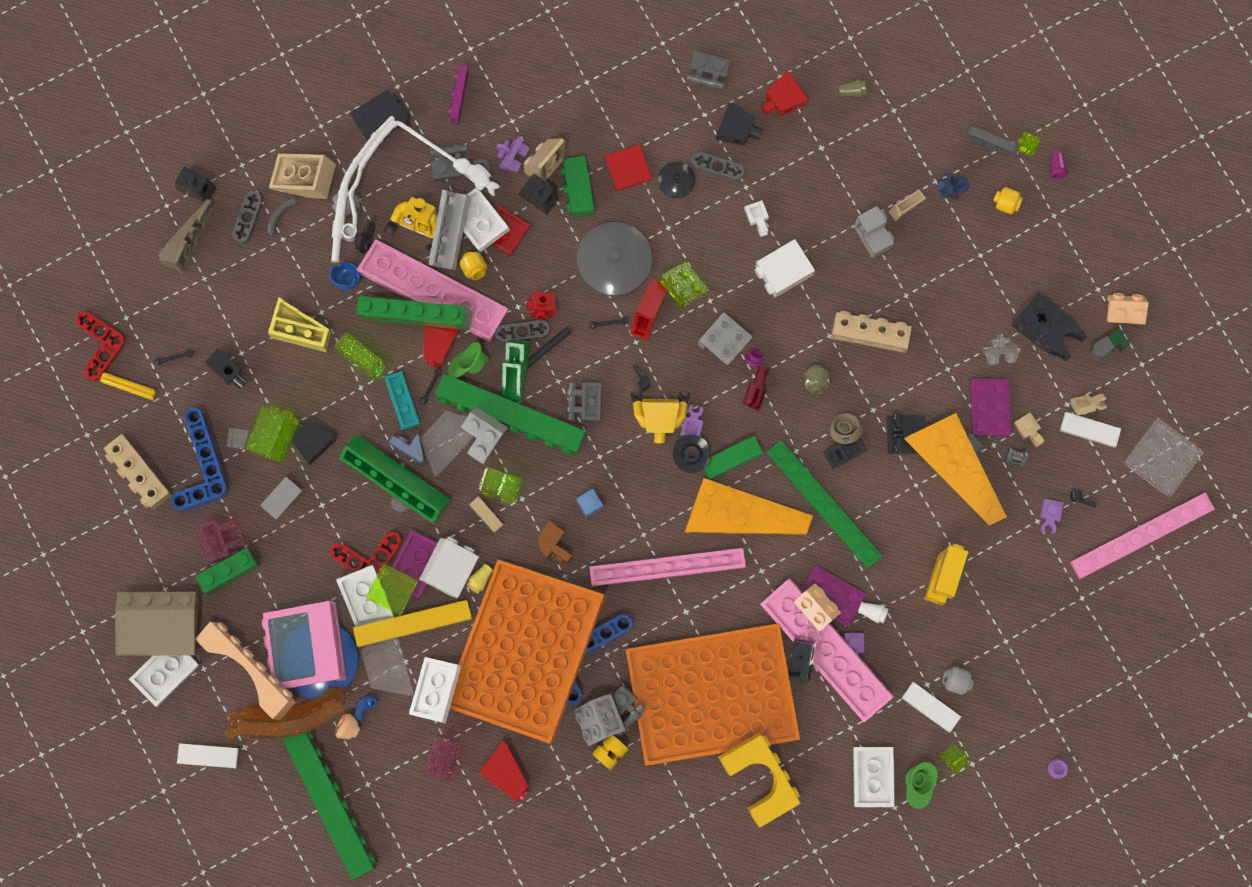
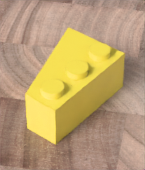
M280 297L278 298L268 332L270 337L327 352L332 335L329 329L286 303Z

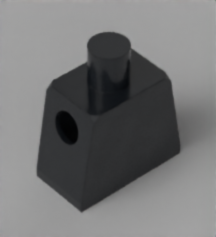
M729 102L718 129L716 140L745 146L749 137L760 140L763 130L753 127L755 116Z
M183 167L175 181L176 190L203 203L207 199L211 200L217 189L207 177L186 167Z
M531 175L518 194L546 215L558 202L554 189L534 175Z
M219 348L205 361L206 366L228 385L233 383L241 389L248 382L241 375V368ZM231 369L233 372L231 375H227L225 371Z
M295 418L289 424V427L295 432L290 439L309 465L336 441L333 435L310 419L303 424L298 418Z

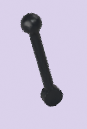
M623 317L621 320L600 323L591 322L590 328L595 329L599 326L619 323L627 325L629 319Z
M188 349L186 353L164 359L157 358L154 364L159 366L163 362L185 356L192 357L194 353L191 349Z
M435 369V375L424 397L420 399L421 404L427 403V397L437 378L442 375L441 369Z

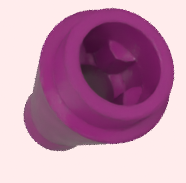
M1062 150L1052 151L1049 173L1053 179H1063L1067 176L1066 173H1068Z

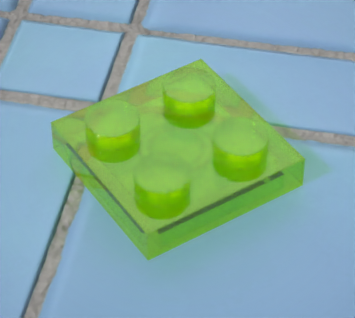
M687 262L664 273L658 279L681 308L704 296L709 291Z
M383 563L365 598L401 616L418 581Z

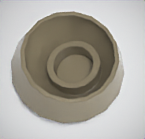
M844 413L835 417L829 431L830 436L838 443L849 444L861 437L863 427L856 416Z

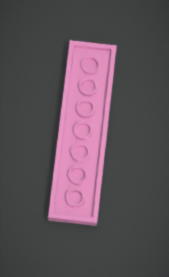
M376 239L357 268L361 275L410 301L466 306L473 311L471 327L467 331L488 342L491 341L508 312V308Z
M789 578L760 605L780 625L793 642L795 638L816 642L813 665L861 720L865 722L890 701L894 695L830 623L821 631L812 624L794 603L803 592Z

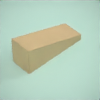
M917 190L894 205L889 213L897 221L923 202L926 197L920 190Z
M479 497L469 504L494 533L503 526L500 520Z

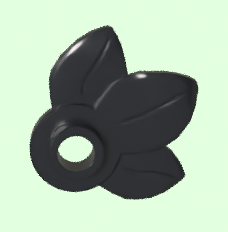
M367 219L364 232H357L355 234V248L362 254L369 251L372 246L371 239L376 229L375 223L370 219Z

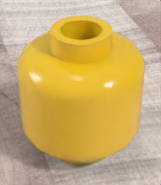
M1004 187L1001 192L997 191L994 202H997L996 209L1008 214H1013L1015 211L1018 212L1023 200L1020 197V192L1008 187Z
M467 252L463 255L460 267L464 275L468 279L479 280L484 277L487 271V264L482 255L478 252Z

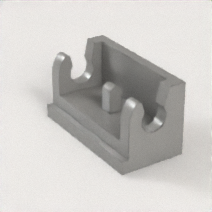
M285 477L260 506L273 518L277 519L302 490Z

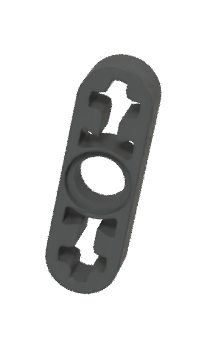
M969 127L965 135L968 140L1008 157H1015L1019 149L1017 144L977 127Z
M697 152L692 157V167L697 171L733 182L740 181L744 176V167L739 163L703 152ZM703 158V162L708 163V160H711L709 169L707 168V164L701 163V165H697V161L695 160ZM719 162L723 165V169L715 171L712 167L713 164ZM726 165L729 166V169H728V170H731V171H728L727 174H725ZM736 168L739 169L738 172L741 174L733 176L732 171H734Z
M250 191L245 195L235 223L232 236L238 244L243 245L249 242L262 207L263 199L256 191ZM256 196L258 202L253 203V210L249 209L251 207L249 199H253ZM244 214H252L253 219L250 222H244L242 220ZM240 224L245 226L244 233L246 235V237H242L241 239H239V236L237 235L238 233L241 234L243 230V227L240 226Z
M544 320L501 325L495 332V338L501 344H506L511 339L523 341L544 339L549 335L550 327ZM539 325L547 328L543 334H540L539 331H533L534 335L531 336L530 326H533V330L539 329ZM520 327H525L528 330V334L520 337L517 334V330ZM514 328L515 338H512V334L506 335L505 339H502V336H498L502 330H505L506 333H512L511 329Z

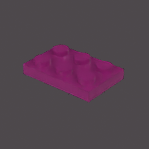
M971 379L972 434L974 436H1010L1009 379Z
M411 530L385 583L420 600L427 583L419 579L438 543Z
M815 565L801 591L804 593L814 584L823 589L825 595L831 602L837 605L838 610L841 612L833 621L847 628L866 593Z

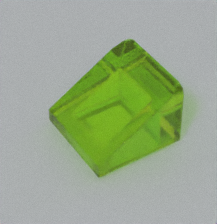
M1023 132L1017 144L1019 146L1018 151L1033 156L1041 138L1028 132Z
M955 744L939 756L954 774H957L969 763L967 756Z

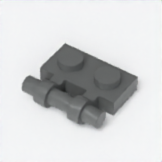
M694 51L690 71L696 72V75L688 73L687 81L694 82V85L699 86V84L710 86V89L715 90V88L723 90L724 82L718 81V78L726 79L730 59ZM702 74H706L713 77L712 79H709L701 76Z
M458 143L449 147L438 146L448 154L455 153V159L465 158L469 161L468 156L461 157L462 152H468L467 144L459 145ZM430 149V155L438 156L439 159L431 161L434 181L466 177L465 174L458 172L454 168L452 160L444 159L443 154L435 149Z
M582 382V390H576L577 383H569V390H567L569 400L568 407H566L568 421H575L576 414H581V421L600 422L601 383ZM576 397H582V407H576Z
M624 685L612 696L620 718L627 710L630 712L625 721L621 718L625 731L616 734L618 737H621L624 732L627 733L631 729L632 723L635 720H639L642 712L646 709L641 703L637 707L633 705L637 698Z

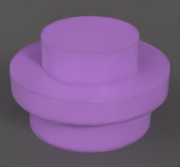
M1054 759L1048 765V772L1051 777L1061 779L1066 776L1068 766L1063 760Z

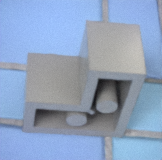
M878 206L859 215L854 224V229L872 259L891 249L894 244L892 233L890 231L887 232L885 229L887 216Z
M475 407L461 426L462 429L476 437L467 454L484 464L508 427L478 407Z

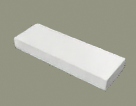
M1065 412L1060 431L1115 448L1121 428Z
M914 682L911 683L901 697L949 733L961 718L960 715Z
M179 744L177 763L237 768L239 748Z

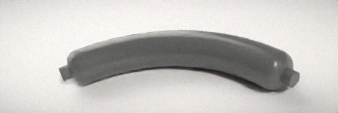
M289 199L276 208L268 223L267 233L270 236H273L275 233V226L280 215L288 208L297 205L298 199Z

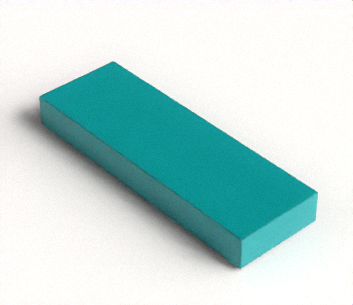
M400 371L385 376L384 378L402 431L419 426L420 422L403 372Z

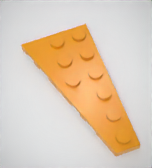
M956 413L904 438L988 525H992L1007 517Z
M703 478L685 533L806 535L813 516Z

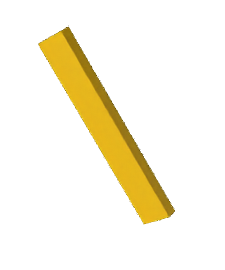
M465 600L353 627L357 647L468 621L472 618L468 602Z

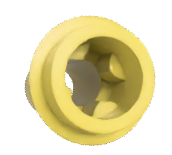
M483 564L479 570L467 579V587L477 594L483 591L493 572L492 568Z

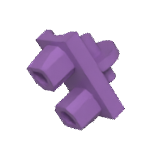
M518 136L517 139H513L512 143L505 140L504 144H497L496 149L500 151L497 157L502 159L504 154H506L499 169L503 171L508 169L513 172L519 170L521 162L514 159L516 153L525 157L529 150V147L522 142L523 138Z

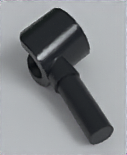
M634 365L633 368L641 379L637 384L643 391H646L650 387L649 379L642 374L638 365Z
M1071 491L1070 499L1072 502L1096 507L1097 503L1082 498V491Z

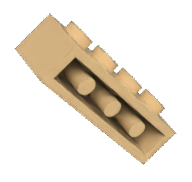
M840 311V313H836L831 339L905 353L908 349L911 327L907 326L904 322H896L895 324L883 318L874 320L870 319L867 315L854 316L850 312Z
M121 434L103 448L107 453L104 456L111 464L115 463L118 466L116 471L123 479L126 477L130 481L128 486L134 493L138 492L142 498L139 500L146 508L150 507L155 510L172 497L171 493L124 435Z

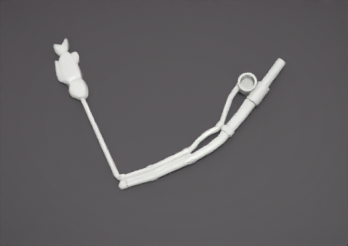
M390 116L371 135L370 139L353 159L341 182L332 228L333 247L331 262H339L341 239L347 242L355 240L357 213L353 199L354 191L359 184L362 170L367 161L394 127H402L452 160L454 168L474 182L477 189L483 190L484 187H487L489 193L495 196L494 190L500 186L496 182L490 181V173L481 164L472 165L465 158L455 159L404 123L395 121V118ZM359 165L356 180L348 192L351 177ZM349 197L353 223L344 225L346 200Z

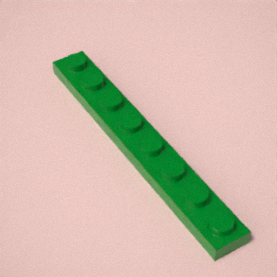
M782 440L767 451L766 454L866 569L882 557L879 551Z

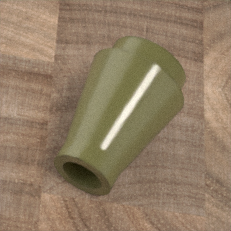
M858 79L844 85H839L840 97H862V95H867L865 80L860 81Z

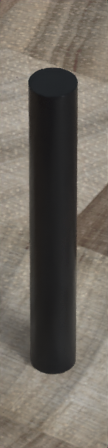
M566 327L528 358L527 368H530L572 333L571 330Z

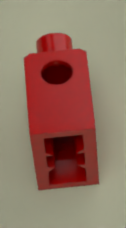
M787 71L766 91L765 97L767 102L761 105V109L766 115L775 110L778 116L782 117L805 107L808 98Z

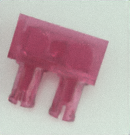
M234 518L220 524L214 519L196 526L195 533L208 566L227 559L230 552L245 548L241 536L226 542L223 540V534L238 530Z
M435 737L424 775L444 782H448V779L452 780L455 772L453 763L454 760L458 761L461 753L459 744Z

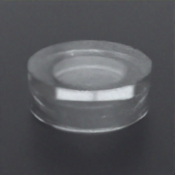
M394 496L392 497L391 506L396 512L403 513L410 508Z

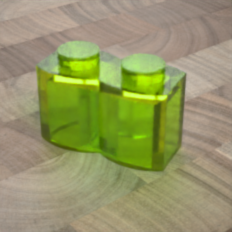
M486 468L479 491L482 492L484 497L493 499V496L501 498V502L511 505V502H517L523 479Z

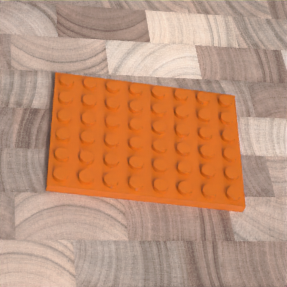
M497 560L459 662L461 670L450 709L552 745L606 596Z
M779 624L626 649L633 695L637 698L635 707L640 703L646 707L642 712L641 718L637 720L645 766L725 753L757 733L761 734L762 737L766 735L771 745L800 740Z

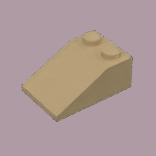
M559 138L547 139L545 143L541 142L536 148L535 155L528 157L525 161L524 173L529 177L534 175L545 183L560 166L563 159H565V141Z
M278 153L269 188L308 198L327 199L336 164L325 155Z

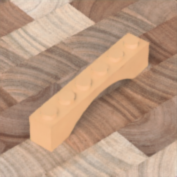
M210 622L195 640L207 652L227 655L240 663L255 683L259 696V706L272 719L281 720L296 703L291 698L293 696L291 692L285 688L283 689L279 685V680L273 675H269L266 672L267 668L262 663L256 662L252 658L254 655L248 649L241 647L240 640L233 635L231 636L224 624L221 622Z

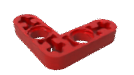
M81 312L76 316V324L83 331L102 342V345L84 369L85 376L90 381L97 382L101 379L102 374L107 372L124 348L125 338L90 313ZM87 318V320L93 324L92 328L86 323L83 324L81 319ZM100 326L105 327V334L97 336L96 329ZM109 335H111L115 339L119 337L118 340L120 341V343L114 344L112 340L108 338ZM103 352L110 354V358L106 362L100 360V355ZM98 361L101 365H103V368L98 366L95 362ZM96 369L98 374L91 376L90 370Z
M387 533L369 560H366L341 543H336L331 547L330 555L335 561L352 572L363 569L364 563H367L365 567L373 564L377 576L380 578L400 548L402 539L398 533ZM397 537L396 541L398 543L396 545L392 544L389 548L390 550H393L392 553H389L387 549L382 548L383 545L388 547V545L390 544V542L388 541L389 538ZM343 548L342 552L348 556L346 563L343 562L345 558L341 555L335 557V549ZM385 552L387 560L385 562H378V553ZM352 558H359L360 566L352 568L350 560Z

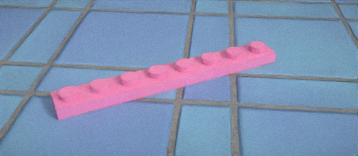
M1205 492L1070 563L1078 578L1081 579L1215 510Z
M743 548L591 566L589 568L591 584L594 587L746 568Z

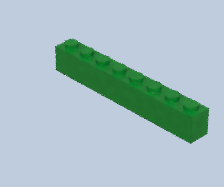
M443 374L435 393L438 402L448 406L452 404L456 406L455 409L466 413V411L471 412L475 407H478L508 427L510 432L515 434L521 432L529 440L536 442L538 439L543 441L545 446L552 449L554 447L560 448L562 453L569 456L578 454L586 435V431L446 374Z
M302 726L281 737L351 879L355 880L376 869L374 866L376 860L372 853L368 854L365 848L367 842L363 835L359 836L356 830L358 824L354 817L350 818L347 812L350 810L345 799L341 800L338 794L341 792L336 781L332 782L330 778L332 772L327 764H323L321 760L323 754L318 746H314L312 742L314 736L310 729L306 730Z

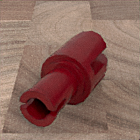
M760 366L757 368L754 382L749 383L742 404L756 411L760 410L767 390L764 384L769 369Z

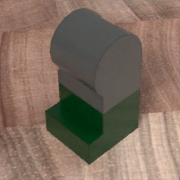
M1118 329L1096 342L1092 346L1090 354L1094 359L1102 360L1109 352L1118 348L1119 352L1125 350L1130 343L1121 329Z

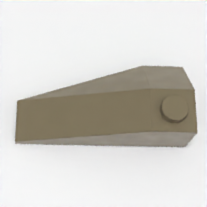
M207 199L167 242L165 248L161 249L159 261L162 265L184 273L214 207L211 200Z

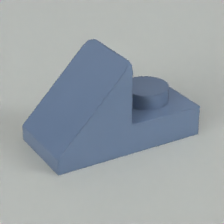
M419 434L415 436L410 445H408L409 442L400 436L398 438L394 436L391 438L389 443L392 447L422 466L424 465L425 461Z

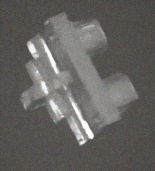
M999 333L997 334V339L991 340V345L998 346L982 348L983 354L986 355L989 365H998L999 354H1005L1006 363H1016L1017 352H1021L1020 346H1017V344L1005 345L1011 343V339L1004 338L1003 334Z

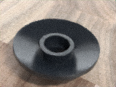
M671 162L660 170L658 185L665 195L671 198H682L693 190L695 175L688 165L682 162ZM678 175L680 179L676 181L673 177Z
M697 435L683 436L676 442L673 448V460L676 466L687 473H696L703 470L711 458V450L708 443ZM690 450H694L696 453L693 458L688 456Z

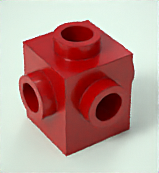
M544 291L532 292L530 299H527V311H530V318L539 320L553 318L556 311L555 293H545Z

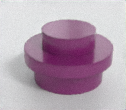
M750 350L746 353L745 360L750 366L759 367L763 364L764 356L757 350Z

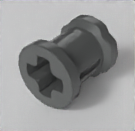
M1009 447L1005 463L1017 464L1024 468L1028 452H1019Z

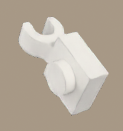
M763 201L745 206L744 210L750 225H757L760 237L768 235L765 221L769 219Z

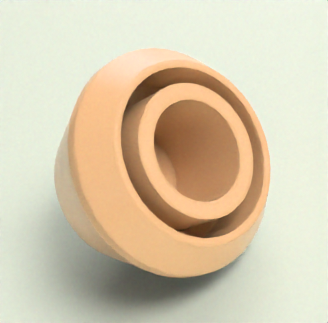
M350 713L344 714L336 726V737L340 739L355 738L360 730L358 721Z

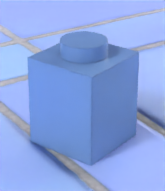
M593 489L576 499L586 519L603 509V504Z

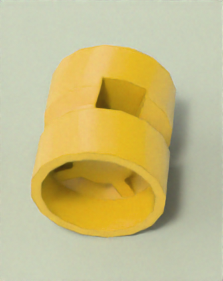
M610 736L603 740V745L598 746L592 752V755L611 771L618 763L617 758H622L629 749L615 736Z

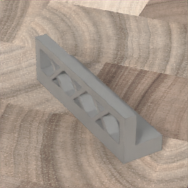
M442 190L428 265L456 270L470 199L469 195Z

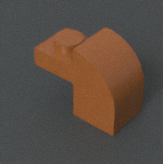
M548 521L540 533V551L547 560L553 554V559L557 562L568 564L572 559V555L557 546L564 537L565 532L550 521Z

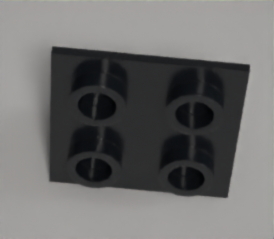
M901 414L887 416L888 454H918L904 438L925 428V416H901Z

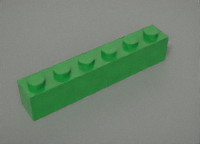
M359 296L356 315L368 321L470 330L473 311L466 306Z
M358 435L345 445L339 457L340 460L431 523H434L445 512L450 502V499Z

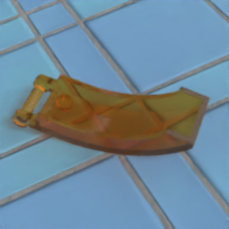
M328 686L327 690L318 697L292 706L281 720L272 719L261 707L246 706L244 712L232 711L228 714V726L225 728L224 735L229 739L235 736H242L247 739H279L309 732L329 722L344 710L347 688ZM242 722L241 726H236V724Z

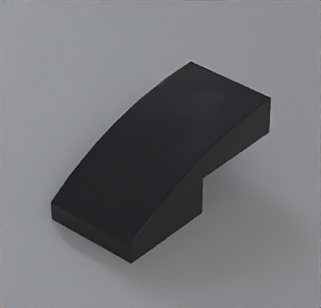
M859 438L853 443H839L823 452L831 468L835 469L867 452Z

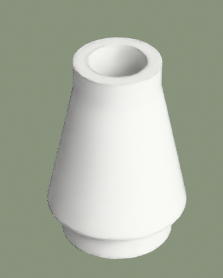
M861 602L858 613L879 624V622H885L888 608H885L884 605Z

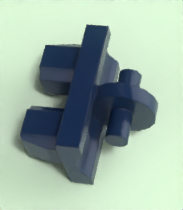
M952 172L946 173L947 178L937 180L938 191L941 192V196H951L953 200L959 199L957 192H966L970 185L967 178L957 177L955 179Z

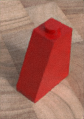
M651 279L636 311L630 331L631 335L646 341L648 340L666 298L668 285Z
M424 326L423 357L427 361V365L433 368H437V366L443 367L461 329Z
M503 741L478 773L515 802L518 800L523 801L529 793L527 791L529 786L508 745Z

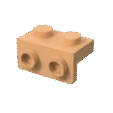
M1121 293L1107 295V300L1109 301L1107 322L1146 324L1148 301L1143 295L1133 294L1132 296H1125Z
M816 584L794 601L797 607L819 631L841 613L837 605L831 602L823 589Z

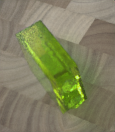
M345 332L335 344L334 348L338 355L372 382L376 379H381L385 374V365L382 359L349 333Z
M261 406L244 449L257 456L282 463L300 420L293 417L294 413L283 409V412H281L279 408L274 406L269 408Z

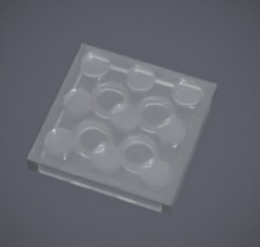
M1157 417L1123 464L1170 498L1204 451Z

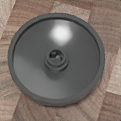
M608 222L596 226L582 239L577 252V266L581 278L592 290L605 296L619 297L636 291L647 280L652 267V251L646 237L635 227L621 222Z

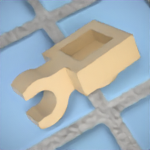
M1088 394L1070 399L1071 406L1077 415L1096 411V408L1098 410L1107 408L1106 404L1101 402L1106 400L1104 394H1098L1094 397H1090Z
M1031 413L1014 422V426L1023 439L1029 437L1036 448L1043 444L1044 439L1037 432L1041 427Z

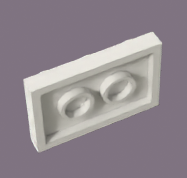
M475 188L467 194L470 196L463 232L477 250L482 252L510 229L480 190Z
M373 564L336 579L355 627L395 618Z
M190 655L152 656L129 680L155 707H158L200 665Z
M425 657L409 714L446 723L461 666Z
M853 747L854 807H894L893 747Z

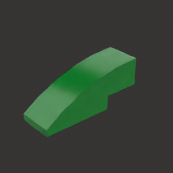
M511 339L506 342V361L503 362L502 397L510 401L520 402L522 399L528 366L529 341Z
M755 436L712 456L708 465L704 468L708 479L716 478L761 457L763 453Z

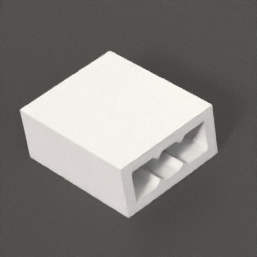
M795 239L760 259L755 265L757 276L760 279L763 278L766 283L765 288L770 295L773 294L775 298L810 278L815 272Z
M451 537L447 539L440 538L419 580L451 597L458 598L479 556L473 554L475 550L467 546L463 548L458 546V541Z

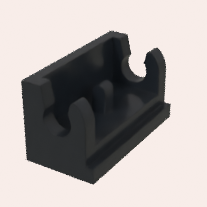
M794 639L788 679L806 684L810 681L816 642Z

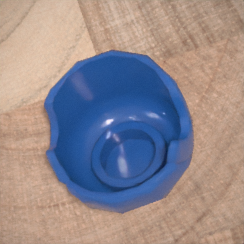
M341 262L338 266H332L329 273L331 282L340 290L354 288L358 285L361 277L353 263Z

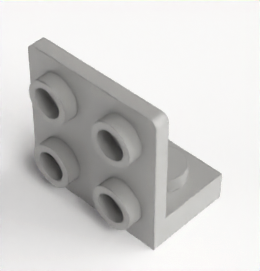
M723 313L700 338L698 346L703 350L705 348L709 349L721 361L729 365L752 339V336L728 315Z
M611 694L591 700L574 710L575 718L583 732V739L587 742L588 746L625 731Z

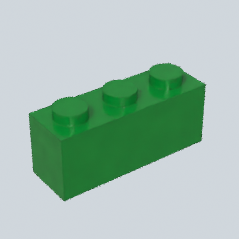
M585 156L563 159V166H560L561 177L566 179L563 189L564 194L569 197V201L566 202L567 212H571L572 218L594 215V204Z
M245 548L200 573L195 578L204 594L209 596L259 568V565L251 551Z

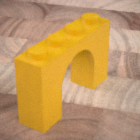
M957 544L949 545L938 555L924 597L925 600L944 605L947 598L952 599L955 596L968 555V551H965L963 546Z
M757 733L718 756L729 776L734 775L751 764H763L771 770L774 781L770 793L747 808L756 825L760 828L801 803L798 800L800 795L795 787L791 788L788 782L791 780L785 769L782 771L778 765L781 763L776 753L772 754L769 747L771 744L766 735L762 737L761 734Z

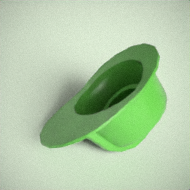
M472 343L451 361L448 367L449 376L458 378L466 372L477 374L489 361V358L481 350L480 343Z
M920 763L909 769L906 774V796L913 808L922 809L931 800L938 778L937 770L931 763Z

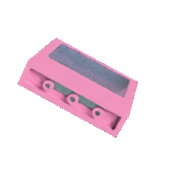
M325 601L263 613L262 627L266 634L264 643L266 649H268L269 656L267 658V665L270 668L271 675L279 680V685L283 689L332 680H346L336 602Z

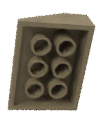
M117 592L115 609L116 656L195 655V638L197 637L199 598L196 592Z

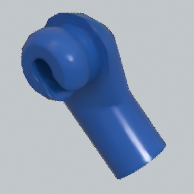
M366 696L359 700L353 717L362 721L364 712L375 707L377 699L373 696Z

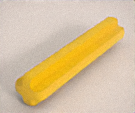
M106 372L102 374L100 379L104 384L153 400L156 395L154 389Z

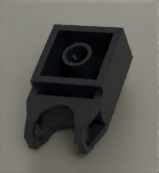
M1040 292L1035 295L1011 325L1037 347L1066 362L1071 356L1063 346V338L1071 337L1083 342L1087 337L1075 320ZM1038 318L1042 319L1041 323L1037 321Z

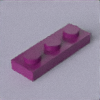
M460 64L459 71L456 70L454 81L457 84L456 88L452 89L451 99H454L453 106L449 105L448 116L453 124H459L469 73L467 65Z

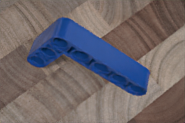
M197 408L188 409L185 413V420L206 483L177 492L172 496L171 504L180 512H186L224 499L229 492L206 418ZM194 414H199L198 421L191 422V417ZM199 432H205V437L202 440H197ZM207 449L211 450V455L203 458V452ZM212 467H216V474L213 476H209V469ZM218 485H222L223 489L221 493L215 494L214 488ZM203 491L204 497L201 500H196V494ZM185 498V504L179 507L177 505L178 500Z
M620 615L595 628L591 635V638L594 640V646L587 648L584 656L627 634L632 628L631 619L627 615ZM622 619L627 620L629 626L626 629H620L618 622ZM609 629L612 635L604 639L600 635L601 631ZM574 682L571 691L578 693V699L576 701L568 700L567 703L569 705H577L582 699L581 691L576 682Z

